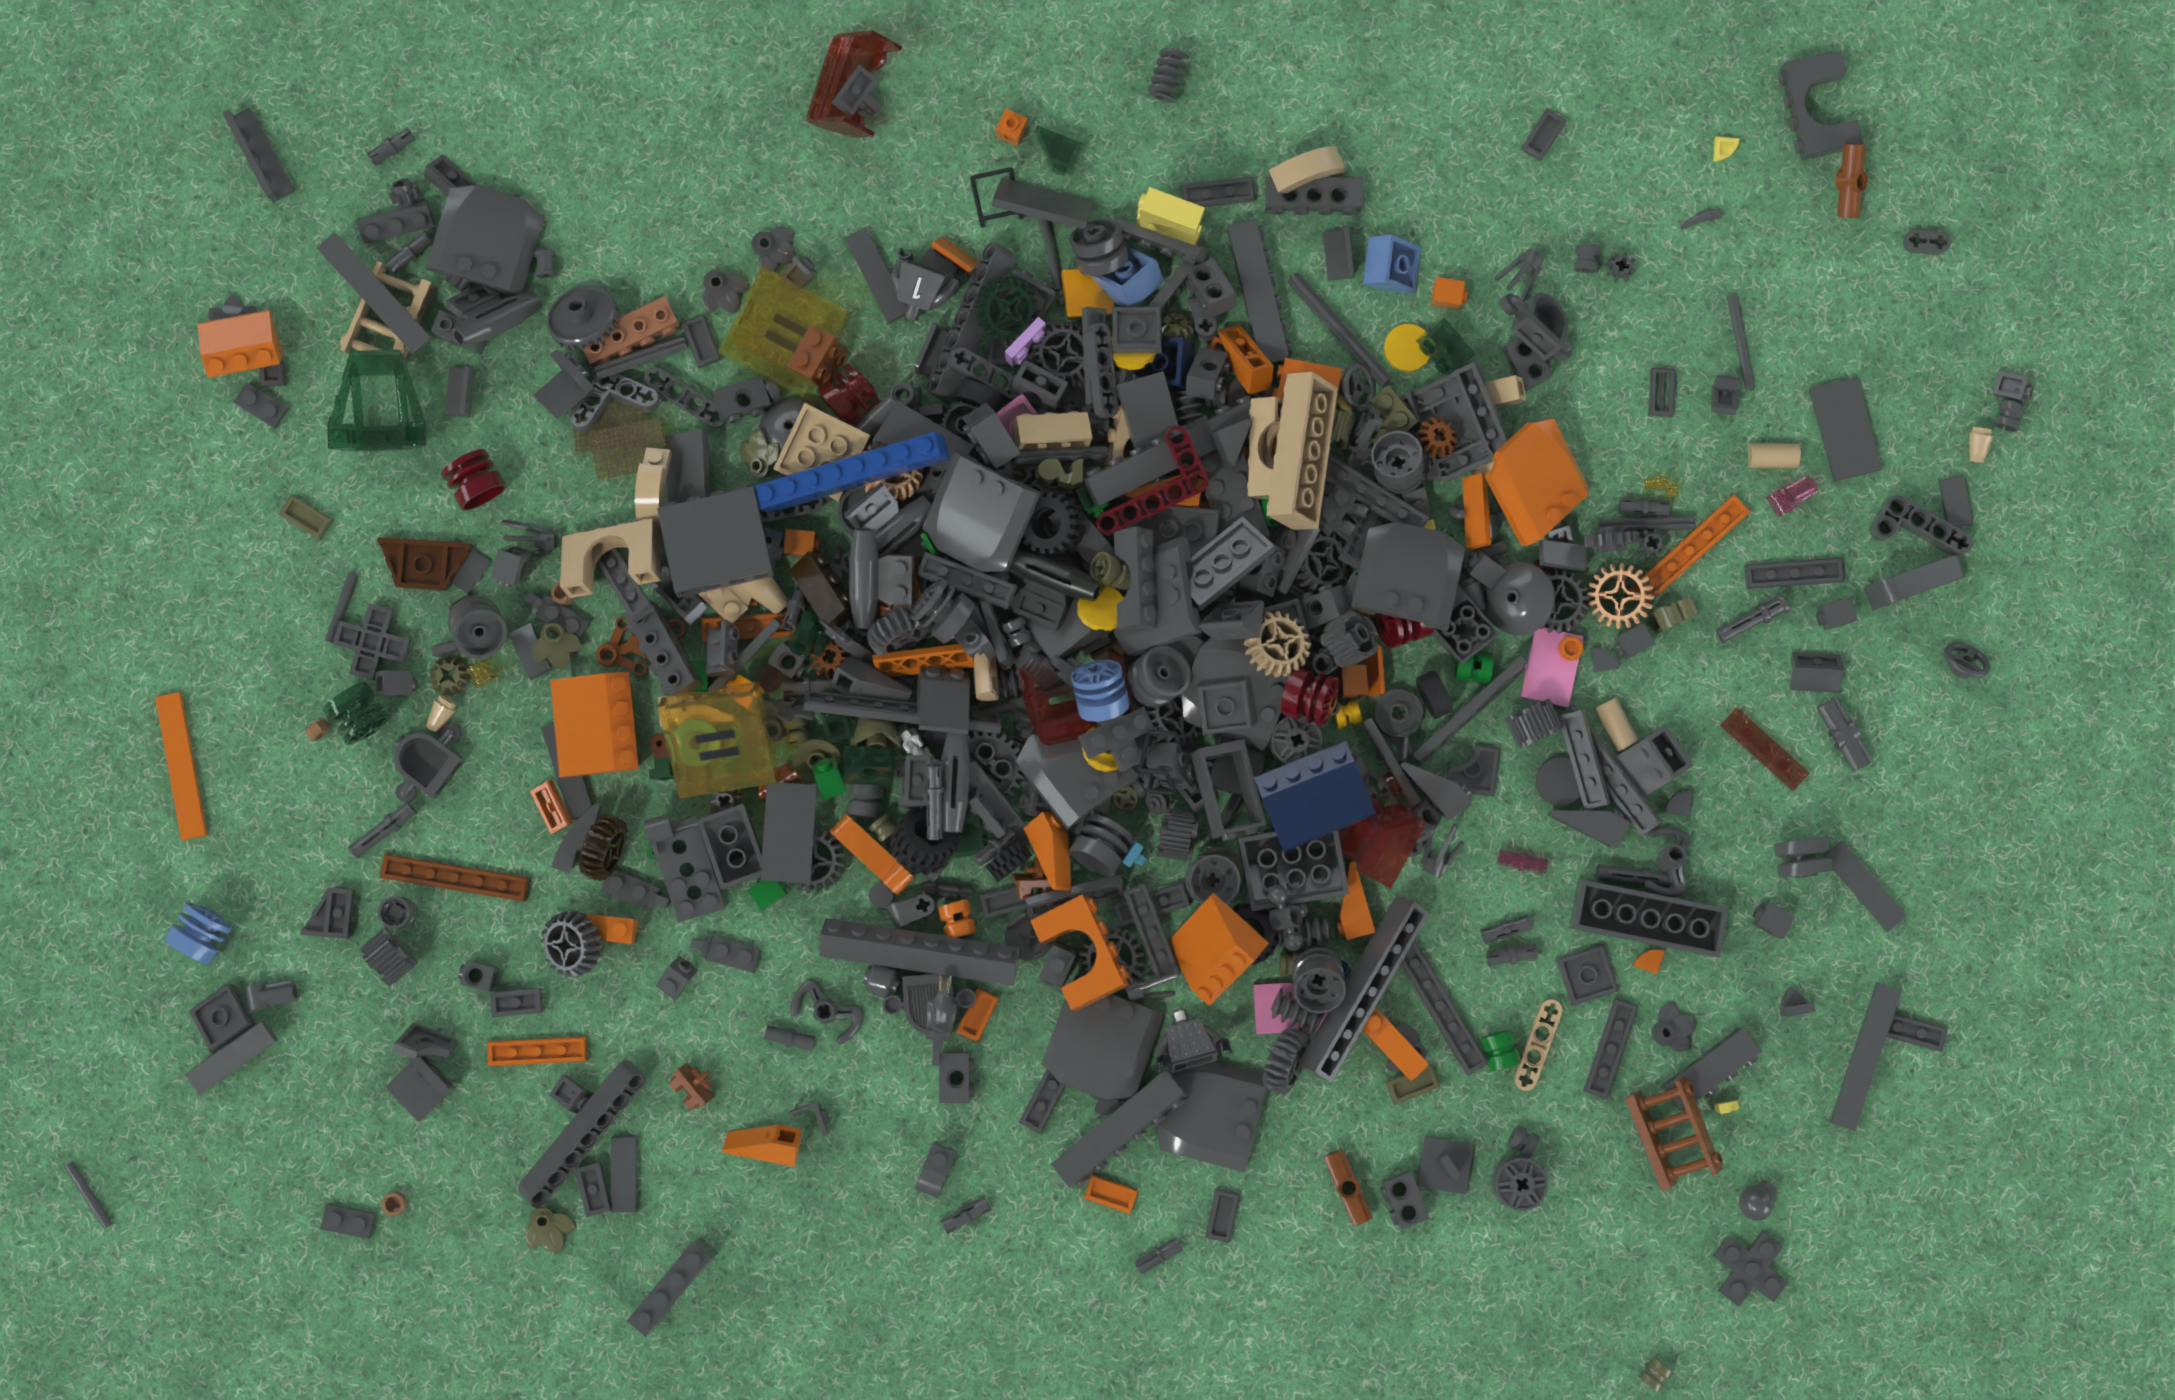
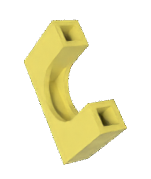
M1149 187L1147 194L1142 193L1137 206L1139 207L1137 211V226L1196 246L1202 229L1200 223L1205 207Z

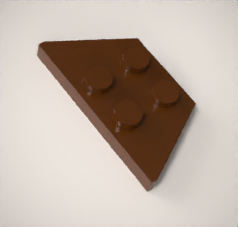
M382 537L377 539L384 553L386 564L392 573L395 586L404 589L447 591L473 548V545L469 543Z

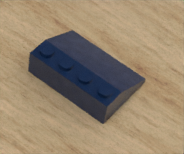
M1347 741L1254 777L1284 852L1376 815Z

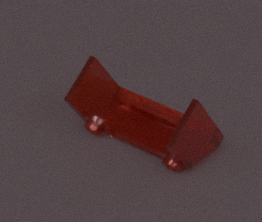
M873 30L841 33L834 36L830 42L807 112V122L816 127L852 138L873 137L875 132L865 127V119L862 115L857 114L858 109L849 118L831 102L859 64L869 73L876 71L886 64L888 52L901 51L903 46Z
M1108 648L1109 660L1119 662L1122 666V675L1125 680L1124 686L1127 689L1130 702L1123 655L1113 648ZM1018 668L1024 705L1036 737L1041 743L1050 746L1077 740L1079 736L1087 733L1089 729L1097 725L1095 721H1087L1080 717L1076 699L1050 705L1048 695L1040 689H1035L1033 675L1025 668ZM1129 704V708L1123 713V716L1132 712L1131 704Z
M1401 803L1375 808V816L1350 825L1351 828L1341 844L1342 855L1358 863L1356 871L1390 889L1421 836L1426 823L1423 818Z

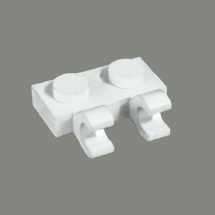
M906 723L898 727L899 736L903 740L902 746L908 754L912 753L913 755L932 756L935 758L928 746L923 747L921 736L914 727L910 729Z

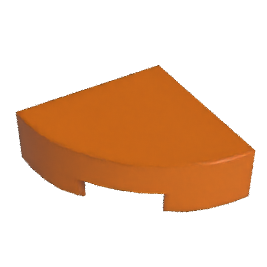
M1646 951L1635 959L1632 966L1657 974L1665 951Z

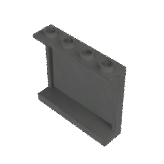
M748 485L738 486L735 488V491L727 493L725 491H716L711 493L709 497L701 498L700 496L688 498L687 502L678 504L677 502H668L663 504V507L657 508L673 587L678 598L774 576L754 487H749Z

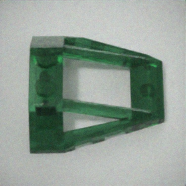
M399 349L350 351L342 376L343 381L334 401L333 413L329 417L327 424L328 449L374 452L411 450L426 446V420L401 351ZM395 375L399 425L364 426L360 377ZM350 385L354 425L342 424ZM407 397L414 420L410 422L408 418Z

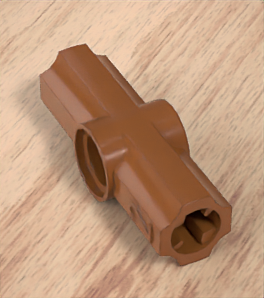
M1844 143L1842 167L1837 172L1835 178V185L1839 190L1838 217L1859 218L1861 195L1868 183V175L1864 171L1866 144Z
M1336 1150L1324 1156L1323 1159L1352 1225H1360L1372 1219V1214L1344 1150ZM1346 1181L1354 1183V1190L1350 1194H1344L1341 1189L1342 1184Z

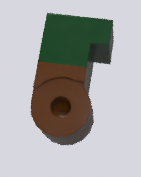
M657 733L651 739L650 746L654 752V769H649V779L666 781L682 778L681 761L672 750V735Z

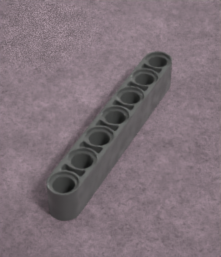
M994 241L988 243L981 254L927 382L926 391L946 403H950L956 398L955 395L959 385L965 377L948 365L947 355L950 350L957 347H963L975 353L1014 261V254ZM961 353L954 355V357L957 359V364L964 362L969 365L971 363V361H964L961 358Z
M624 1060L614 1068L518 1185V1192L533 1208H540L548 1202L645 1084V1075L630 1060Z

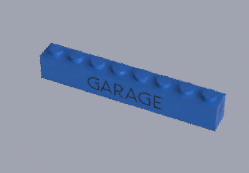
M931 432L755 485L754 490L759 510L772 513L950 459L945 437L937 432Z

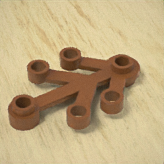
M619 617L615 621L616 627L609 642L602 644L597 649L596 659L604 667H613L617 664L631 670L636 676L642 677L648 670L646 664L643 662L635 663L622 655L633 652L646 659L649 658L642 654L638 647L640 642L632 634L627 643L619 645L623 633L628 630L627 626L623 629L619 627L621 620L627 621L626 617ZM675 618L668 622L672 630L675 625L681 626L680 633L675 634L677 639L682 638L686 634L687 628L682 620ZM607 651L613 653V657L610 660H606L604 657ZM643 665L644 671L638 674L635 670L636 667Z

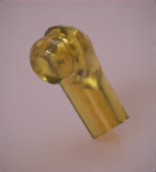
M1665 476L1644 479L1645 490L1662 488L1666 489L1667 497H1677L1679 495V484L1676 481Z

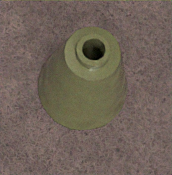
M859 717L852 741L853 754L865 762H869V759H877V763H884L897 757L900 753L901 741L895 721Z

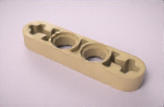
M1545 1000L1539 1006L1520 1058L1521 1064H1518L1514 1074V1084L1520 1090L1529 1091L1537 1084L1562 1015V1006L1556 1000ZM1551 1003L1554 1004V1009L1557 1010L1556 1015L1551 1014L1549 1021L1554 1022L1553 1026L1539 1022L1540 1017L1546 1019L1547 1011L1544 1008L1545 1006H1550ZM1540 1026L1546 1027L1549 1032L1547 1039L1543 1041L1537 1039L1535 1035L1536 1029ZM1532 1049H1536L1540 1053V1060L1534 1064L1527 1060V1053ZM1523 1064L1537 1068L1535 1073L1530 1070L1528 1078L1532 1081L1530 1084L1526 1083L1524 1087L1521 1086L1522 1081L1519 1080V1076H1524L1527 1069L1522 1068Z

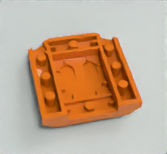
M1554 418L1527 422L1495 452L1492 458L1494 465L1491 471L1485 474V478L1520 545L1524 546L1541 540L1588 496L1589 486Z

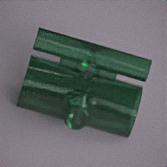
M809 606L802 613L799 625L788 645L789 649L798 656H808L811 650H813L814 655L822 656L831 638L824 632L826 628L818 621L820 618L812 606Z

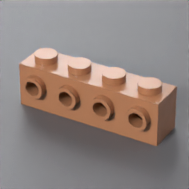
M663 296L617 319L618 323L613 322L615 331H610L611 335L605 332L603 334L605 341L599 340L598 345L594 341L589 342L588 344L591 348L588 349L585 346L584 353L591 366L594 367L618 356L621 357L633 353V349L642 346V348L648 347L655 342V338L661 335L664 337L673 335L677 332L676 328L680 327V324L667 298Z

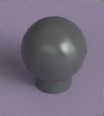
M1761 1180L1757 1186L1748 1187L1739 1198V1206L1742 1213L1751 1220L1759 1221L1767 1218L1774 1208L1773 1198L1778 1193L1777 1189L1766 1180Z

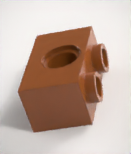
M1360 662L1353 666L1340 667L1337 670L1340 700L1364 698L1369 694L1366 664L1360 665Z

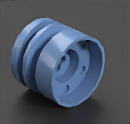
M1104 659L1091 661L1077 667L1071 673L1070 678L1073 684V691L1077 696L1078 713L1082 719L1095 722L1106 721L1120 716L1129 708L1130 702L1127 689L1124 686L1125 680L1122 675V666L1119 662Z
M186 902L183 909L188 914L179 913L178 918L185 926L172 924L164 940L186 956L201 963L210 964L219 951L211 940L224 942L226 938L220 932L229 934L232 926L216 912L204 906Z

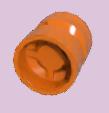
M968 899L938 907L941 921L946 922V925L943 927L945 936L959 938L977 932L974 919L969 918L971 908ZM959 913L961 920L954 922L953 915Z

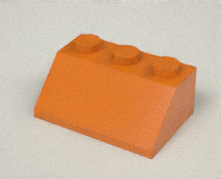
M270 309L197 324L200 355L208 378L278 365L282 360L283 350Z

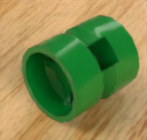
M1478 652L1462 665L1456 660L1454 680L1469 682L1470 679H1474L1475 683L1490 684L1493 670V653ZM1474 664L1478 665L1477 670H1474Z
M1511 1029L1481 1038L1484 1051L1490 1054L1487 1057L1491 1072L1521 1064L1518 1050L1512 1047L1515 1044Z

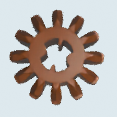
M1431 417L1429 423L1424 421L1421 424L1422 429L1417 431V436L1421 438L1418 440L1420 445L1425 446L1422 449L1423 453L1429 450L1431 458H1434L1436 454L1440 458H1444L1446 453L1451 454L1454 451L1453 446L1458 443V440L1454 438L1458 434V430L1450 429L1453 422H1449L1447 425L1444 424V417H1441L1438 422L1434 417ZM1436 434L1441 437L1438 441L1434 439Z
M822 638L821 643L823 646L821 648L817 644L813 645V648L818 653H810V658L817 659L811 663V667L816 668L820 666L816 672L818 675L823 674L826 670V678H831L832 671L835 674L836 668L848 658L844 657L848 652L838 644L835 646L834 639L830 638L829 644ZM828 652H831L833 655L836 653V656L833 658L834 662L831 664L828 660L826 663L824 661L827 658Z

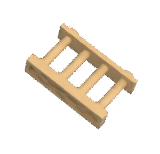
M377 261L376 266H373L370 271L380 282L412 294L414 299L411 306L404 308L420 325L436 287L430 281L424 279L421 280L420 284L413 285L385 274L387 267ZM362 298L348 332L344 333L340 340V350L350 356L352 350L356 349L384 360L385 368L399 375L409 349L387 325L366 318L371 307ZM362 327L393 338L395 344L392 351L389 350L387 352L357 340Z

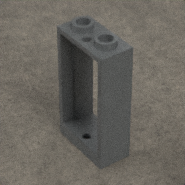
M1244 739L1199 748L1192 752L1191 757L1213 839L1222 837L1223 841L1237 838L1236 834L1244 832L1245 836L1259 833V828L1267 824ZM1232 755L1250 823L1224 829L1206 760Z

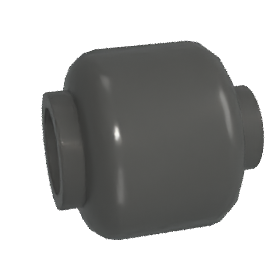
M870 965L864 975L863 984H865L867 992L886 998L892 992L897 993L901 980L898 979L897 969L893 967Z

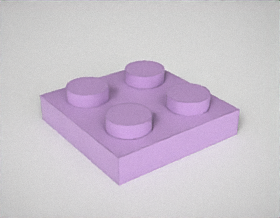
M1040 317L1005 351V360L1012 368L1016 363L1021 365L1028 358V351L1032 348V344H1041L1042 337H1045L1046 323Z

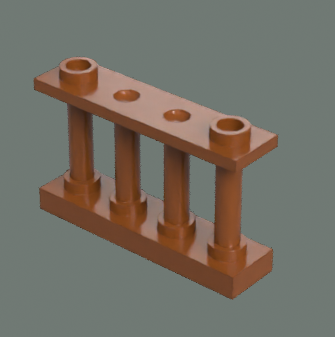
M1685 1075L1675 1081L1676 1088L1649 1097L1642 1096L1639 1090L1625 1098L1662 1191L1669 1190L1677 1184L1676 1180L1679 1176L1709 1167L1713 1176L1723 1169L1721 1154L1713 1146L1693 1096L1695 1094L1694 1087L1691 1081H1687ZM1681 1097L1686 1111L1656 1121L1651 1119L1648 1111L1649 1107ZM1689 1120L1691 1121L1695 1131L1694 1135L1666 1144L1660 1141L1657 1134L1659 1130ZM1700 1144L1705 1158L1677 1167L1670 1166L1667 1159L1668 1153Z

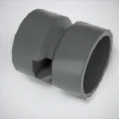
M853 780L851 794L854 796V799L849 802L848 814L879 819L881 805L877 800L882 798L884 784Z
M389 897L380 904L378 917L380 922L386 927L404 929L415 922L417 908L408 898Z

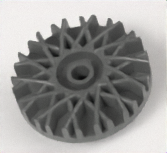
M590 285L580 286L567 291L554 302L547 315V328L552 338L561 348L565 346L566 349L572 348L575 351L576 345H578L581 350H584L585 346L590 349L589 342L594 341L598 345L599 340L605 341L603 337L605 332L611 335L610 331H615L613 322L618 323L617 319L620 316L617 311H619V308L612 295L606 289Z

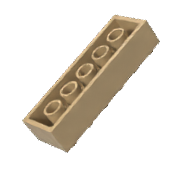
M1313 372L1287 374L1286 384L1284 385L1283 405L1280 412V426L1277 433L1273 474L1270 480V495L1267 503V516L1293 530L1318 529L1338 393L1337 387Z

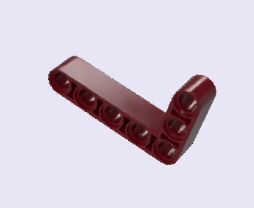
M1177 425L1170 426L1164 436L1181 476L1098 514L1095 523L1100 532L1112 534L1206 490L1209 483L1207 474L1185 428ZM1178 429L1182 432L1183 439L1181 442L1174 444L1170 440V434L1173 430ZM1184 452H1189L1193 456V461L1189 466H1183L1180 462V456ZM1198 474L1203 478V484L1199 488H1193L1190 480L1192 476ZM1172 485H1178L1181 490L1179 497L1175 499L1168 496V489ZM1155 495L1158 498V505L1154 509L1146 507L1145 501L1148 496ZM1126 506H1134L1136 509L1134 518H1124L1123 510ZM1104 516H1111L1113 518L1114 524L1112 528L1106 530L1101 527L1100 521Z

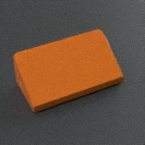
M940 237L933 241L931 245L935 252L955 266L960 267L965 273L967 272L969 277L973 276L978 264L976 259L945 237Z
M1377 645L1378 650L1375 654L1362 660V664H1366L1369 693L1367 697L1382 696L1385 693L1381 645Z

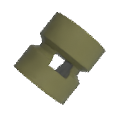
M1104 551L1094 556L1090 564V577L1103 585L1122 591L1130 587V570L1123 559Z

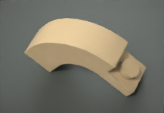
M1327 146L1295 156L1271 168L1269 172L1277 191L1289 193L1319 178L1341 177L1345 174L1343 170L1345 167L1336 146Z
M646 447L643 463H639L636 478V519L640 521L641 519L653 518L660 528L657 508H661L665 504V483L672 456L670 449Z

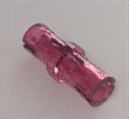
M1499 849L1497 865L1518 868V871L1522 872L1528 870L1546 874L1545 869L1548 867L1547 858L1529 856L1526 852L1519 854Z

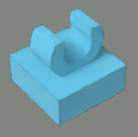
M1133 840L1132 844L1127 847V853L1118 856L1121 858V863L1128 867H1131L1133 863L1142 867L1147 860L1140 854L1144 847Z

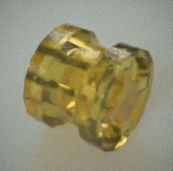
M489 660L478 662L467 668L468 675H471L473 678L474 688L482 687L497 679L496 674L490 669L491 664Z

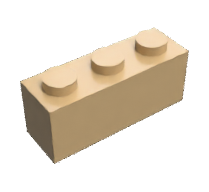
M1071 411L1062 414L1048 412L1043 415L1026 413L1016 416L1012 427L1014 442L1018 450L1089 447L1092 440L1088 412Z

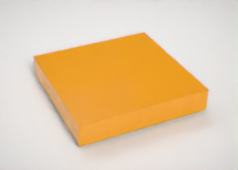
M1079 269L1062 270L1061 277L1067 319L1082 318V308L1084 307L1106 309V316H1112V307H1115L1114 301L1092 276L1080 273Z

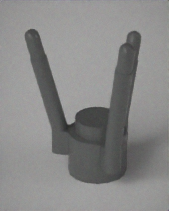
M1528 249L1525 254L1520 253L1515 261L1495 276V280L1498 281L1519 264V272L1506 287L1509 291L1524 273L1531 274L1532 272L1521 297L1525 302L1537 275L1542 270L1540 265L1544 259L1535 250Z
M501 521L502 525L537 532L535 536H503V540L535 542V548H540V550L533 551V557L550 555V550L556 549V532L550 531V528H539L516 522Z
M1456 824L1452 825L1438 856L1431 854L1429 858L1432 837L1426 839L1424 855L1420 862L1424 864L1422 871L1438 878L1441 877L1442 873H1446L1448 866L1464 845V842L1460 841L1445 861L1443 856L1457 828Z
M1150 965L1141 971L1140 976H1131L1135 982L1131 983L1129 981V985L1126 987L1130 1001L1137 1000L1139 1003L1145 1000L1174 996V992L1144 994L1149 993L1148 988L1178 978L1179 974L1174 973L1145 983L1144 979H1139L1153 971Z

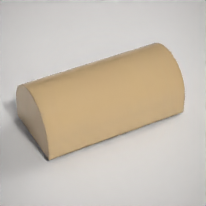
M1798 443L1748 444V468L1799 467L1801 451Z
M976 653L973 656L976 699L981 701L998 700L996 658L994 657L989 661L984 654L979 656Z
M1617 697L1594 708L1617 752L1639 741Z

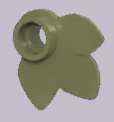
M758 429L750 436L749 442H741L740 455L743 462L749 465L750 472L754 477L764 478L771 473L773 464L779 458L780 445L778 443L768 444L763 431Z
M548 623L543 626L540 638L533 644L532 656L536 663L548 659L554 667L563 670L569 662V652L580 651L581 645L579 639L573 633L565 632L563 627L557 623ZM554 632L557 637L551 639L548 637V634Z
M546 1207L536 1208L530 1215L531 1226L526 1231V1241L531 1249L542 1244L548 1251L560 1252L563 1246L562 1234L574 1231L575 1225L570 1217L564 1213H553ZM540 1217H544L547 1221L544 1224H540L537 1220Z

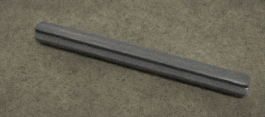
M1299 273L1292 275L1288 280V284L1356 360L1368 368L1373 379L1380 386L1387 384L1391 379L1389 373Z

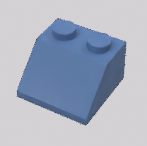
M1394 235L1369 237L1363 284L1378 290L1416 294L1421 247Z
M1127 246L1129 258L1122 267L1106 275L1092 276V278L1116 304L1122 307H1136L1164 282V279L1155 259Z

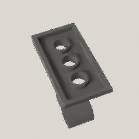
M669 814L644 821V827L654 855L657 857L677 921L681 922L725 909L726 906L715 871L697 823V816L693 815L672 822ZM676 840H683L687 848L682 852L674 850L672 844ZM683 863H690L694 867V872L689 875L683 874L680 866ZM691 886H698L702 893L698 897H691L687 890Z

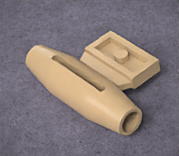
M772 577L699 593L721 617L732 624L748 609L751 598L775 614L784 609L789 601Z

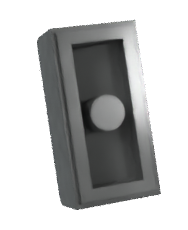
M443 154L425 167L424 176L447 197L450 188L477 185Z

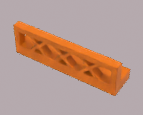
M960 644L890 652L882 656L873 655V663L876 670L889 678L919 674L920 667L936 666L939 669L947 670L974 667L973 656L969 657Z

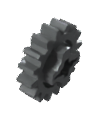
M1625 526L1595 528L1596 534L1584 536L1585 547H1597V553L1627 550V544L1638 543V531L1626 532Z

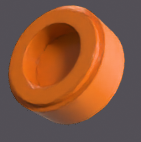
M1565 637L1558 645V653L1562 659L1574 661L1582 655L1583 644L1577 637Z

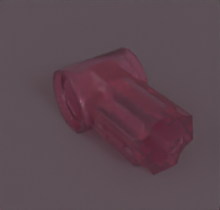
M1807 475L1786 488L1784 486L1765 498L1777 518L1795 509L1796 505L1817 494L1818 490L1814 480Z

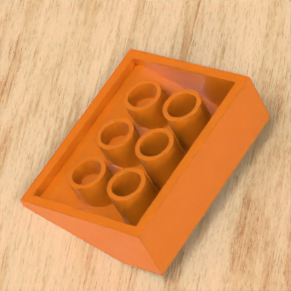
M629 672L603 673L550 680L559 778L632 772L639 769Z
M1214 893L1168 940L1172 953L1190 989L1208 1006L1257 959L1269 944Z

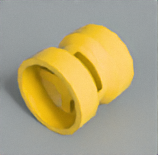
M1356 700L1349 701L1347 705L1343 706L1339 704V712L1334 715L1337 729L1345 728L1348 724L1357 725L1362 723L1360 709Z

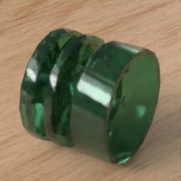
M367 682L358 683L344 690L330 700L323 708V712L331 724L343 722L337 729V733L344 735L343 742L346 745L355 744L372 736L390 719L387 711H382L383 705L381 703L370 705L376 695Z

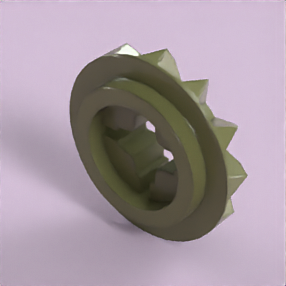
M1173 311L1171 314L1163 313L1161 316L1162 335L1168 338L1184 337L1185 339L1192 336L1194 323L1190 321L1189 317H1183L1182 313L1178 315Z
M443 657L435 661L432 669H430V682L434 689L443 695L460 693L466 687L469 680L467 666L456 657ZM442 669L449 672L455 670L452 676L456 683L450 680L444 682L445 674Z

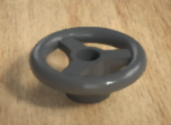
M1355 363L1345 370L1340 391L1348 406L1358 412L1367 410V407L1372 404L1370 400L1375 396V383L1368 368L1362 364ZM1357 371L1364 375L1367 385H1364L1359 379ZM1363 393H1368L1365 402L1357 404L1359 396Z
M1952 643L1944 650V658L1951 666L1953 674L1963 679L1969 677L1982 678L1989 674L1991 669L1990 662L1976 648L1963 643ZM1954 650H1961L1967 653L1957 655L1952 654L1951 652ZM1974 656L1982 663L1983 669L1975 663Z

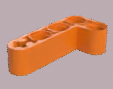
M845 814L829 831L896 895L899 896L916 878L848 814Z

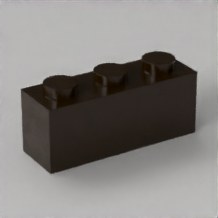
M807 552L789 571L818 617L830 625L840 628L852 617L849 592L841 584V578L834 573L829 565V559L824 554Z

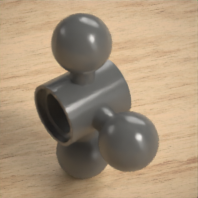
M1274 885L1268 892V898L1278 908L1270 911V924L1276 931L1286 930L1287 934L1284 937V945L1287 949L1291 951L1299 950L1304 940L1302 935L1295 931L1294 928L1300 927L1302 918L1307 914L1308 907L1305 902L1286 906L1285 901L1288 898L1286 888L1281 885Z

